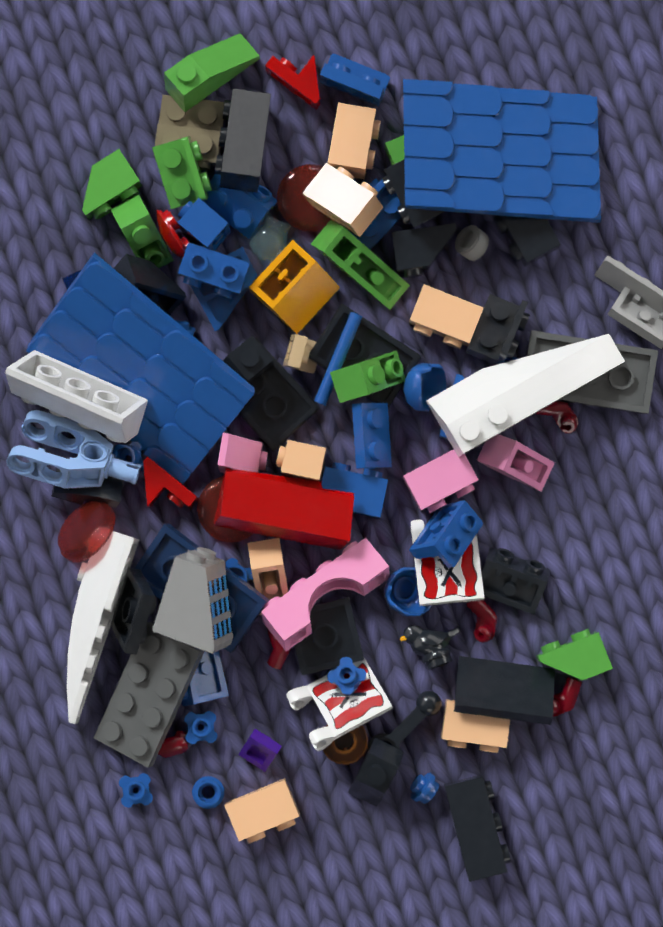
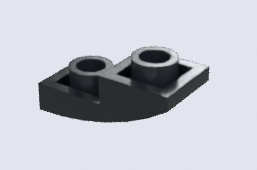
M58 468L55 470V472H61ZM108 476L107 479L104 478L101 487L65 489L53 485L51 496L82 505L87 499L117 508L121 502L124 481Z

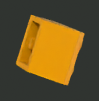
M294 240L284 248L249 286L250 292L296 334L308 324L340 289V286L318 262Z

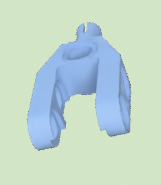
M32 410L27 413L21 427L24 436L32 441L78 454V456L67 459L47 453L42 448L37 450L19 445L11 449L6 460L9 469L16 474L65 489L101 487L104 478L107 479L108 476L136 485L142 466L114 458V454H112L114 445L95 430L84 429L74 420L58 417L40 410ZM31 422L41 424L44 429L41 430L33 427ZM61 432H69L72 435H74L75 438L71 439L65 437ZM16 456H22L29 460L30 463L22 462ZM47 465L55 466L58 469H60L61 472H55L53 470H50L47 467Z

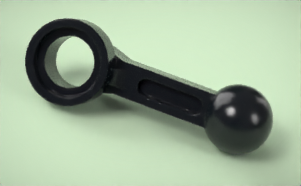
M424 691L419 694L413 711L391 733H380L373 736L368 743L367 752L375 738L381 741H388L393 747L400 749L399 745L403 739L426 716H434L440 711L442 705L440 696L434 691Z

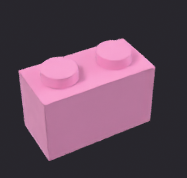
M454 449L403 476L419 510L422 511L427 508L429 513L447 505L444 499L454 493L460 498L475 490L473 483L478 481L466 455L463 454L458 457Z

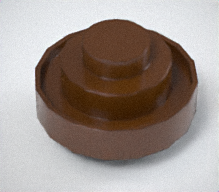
M361 725L335 739L328 747L323 749V753L329 760L337 764L347 765L356 762L364 755L367 749L368 736L365 728Z

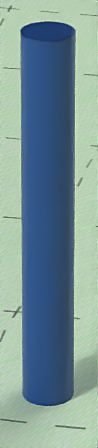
M350 312L314 402L326 406L334 387L330 372L342 368L362 320L361 315Z

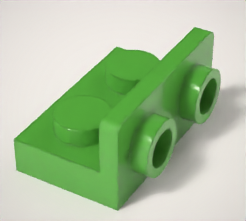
M187 136L152 147L171 209L184 206L189 201L194 203L198 198L201 200L209 198L207 192L212 191L207 172L201 173L198 161L203 158L197 141L192 142L191 137Z

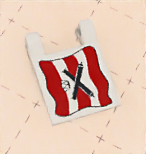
M423 520L411 521L412 543L415 542L424 529ZM477 534L455 567L448 568L439 556L421 559L414 557L420 606L484 600Z
M365 658L362 661L353 663L357 668L365 670L366 679L360 682L351 695L342 694L336 684H331L328 681L327 675L307 686L294 688L287 693L289 703L294 710L303 708L314 699L328 724L327 727L318 728L309 734V738L316 751L325 749L335 739L393 709ZM348 673L344 675L345 679H348L350 677V674Z

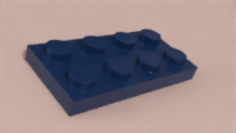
M169 523L164 524L135 568L142 571L154 595L162 600L175 556L197 550L199 546ZM225 566L233 640L232 644L224 649L232 653L261 614L269 599Z

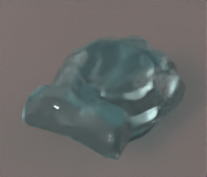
M266 215L264 224L251 237L250 247L253 254L257 255L260 261L269 260L272 262L287 246V233L292 225Z

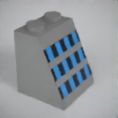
M198 547L197 550L175 556L152 629L153 632L212 654L231 645L233 640L225 560L215 557L216 552Z

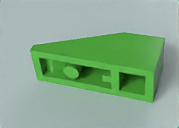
M241 33L189 54L165 71V90L181 109L186 112L258 61L260 55Z
M333 220L327 223L311 243L331 263L389 310L410 286L345 227Z

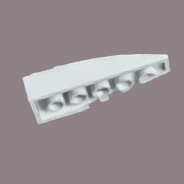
M606 334L483 368L428 399L426 402L456 454L460 457L624 363L625 360L611 336Z
M103 527L99 528L98 533L93 531L87 550L92 551L88 563H82L77 576V580L81 581L72 618L67 664L68 720L72 724L79 722L111 626L127 569L131 567L139 543V539Z

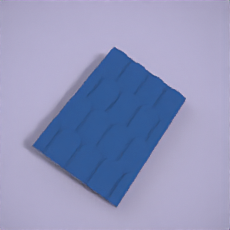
M403 79L406 208L601 223L597 97L585 94L552 93L545 90L496 88L487 85L455 84L447 81Z
M95 252L29 342L26 349L28 353L36 350L147 399L148 403L139 432L130 441L140 442L143 447V454L182 484L185 483L225 432L226 428L243 409L244 405L254 395V387Z

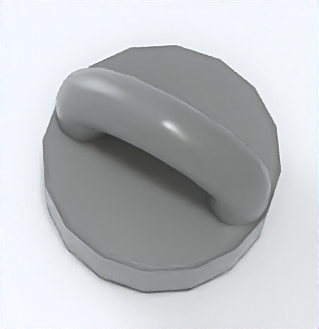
M467 226L461 230L456 238V251L465 258L476 261L481 258L488 247V235L477 226Z

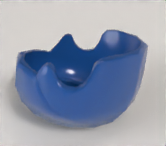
M421 363L414 366L408 372L403 390L406 402L414 410L429 412L431 409L426 401L446 390V374L441 365Z
M402 567L390 574L384 588V593L391 609L402 616H421L430 610L432 605H419L415 567Z

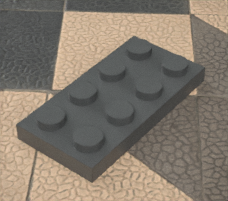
M531 330L527 356L588 339ZM615 344L625 362L558 401L649 414L658 350Z
M147 622L146 640L143 644H140L137 655H130L94 736V739L147 768L153 766L205 652L204 650L153 632L154 623Z

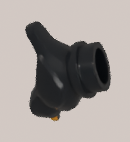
M410 625L405 628L400 641L410 644L414 653L422 656V662L426 663L428 670H432L452 662L450 656L452 652L447 646L450 640L461 630L459 627H456L448 632H440Z

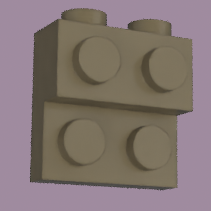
M162 95L155 146L190 136L192 142H198L203 159L198 161L200 170L210 171L211 166H216L217 155H220L221 147L218 145L220 130L224 126V119H222L224 102L202 100L184 112L170 95Z

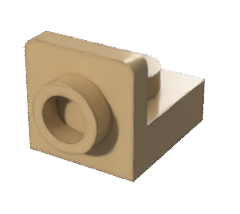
M292 334L283 366L307 373H314L317 364L308 359L316 341L309 340L308 337Z

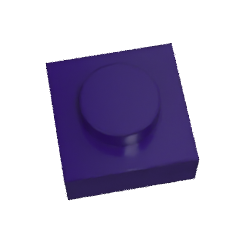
M254 729L238 755L266 772L282 745Z

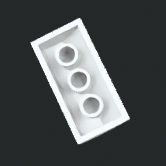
M33 350L6 368L5 374L11 393L21 397L28 404H38L49 409L51 414L74 420L84 429L99 431L114 442L127 443L139 432L148 400L36 350Z

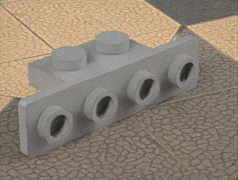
M606 256L596 271L595 276L621 292L607 315L662 349L663 290L655 286L650 280L641 277L627 268L622 262Z

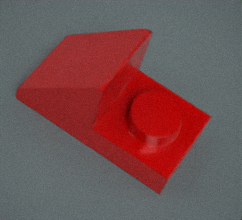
M272 56L265 65L266 73L317 110L320 106L315 56L311 57L299 74L295 73L297 68L290 61L283 57L279 61L276 57Z
M148 456L145 458L143 465L147 506L150 508L167 488L170 491L166 496L180 508L184 504L192 508L199 498Z

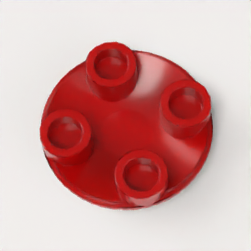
M156 210L157 222L162 237L172 252L183 259L187 244L190 242L185 237L181 239L178 237L175 231L180 227L170 211L165 210L162 212L161 210Z

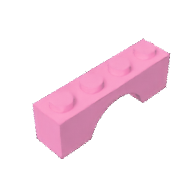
M364 538L359 543L354 541L344 548L342 555L333 561L327 560L316 569V573L308 579L301 578L291 586L290 591L281 598L276 596L269 600L261 611L263 623L283 649L288 651L312 634L310 614L314 604L321 596L338 589L352 590L365 596L388 580L390 576L389 565L367 538Z

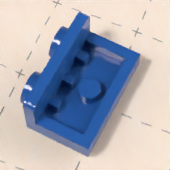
M215 174L210 181L212 191L207 192L209 198L202 201L226 220L229 225L248 239L251 238L268 212L275 207L278 202L277 199L262 185H259L258 193L220 188L221 175Z
M188 243L178 275L184 277L182 282L184 284L201 289L202 284L215 287L214 294L232 299L233 294L239 296L241 294L249 263Z
M388 403L352 404L356 469L371 470L392 467Z

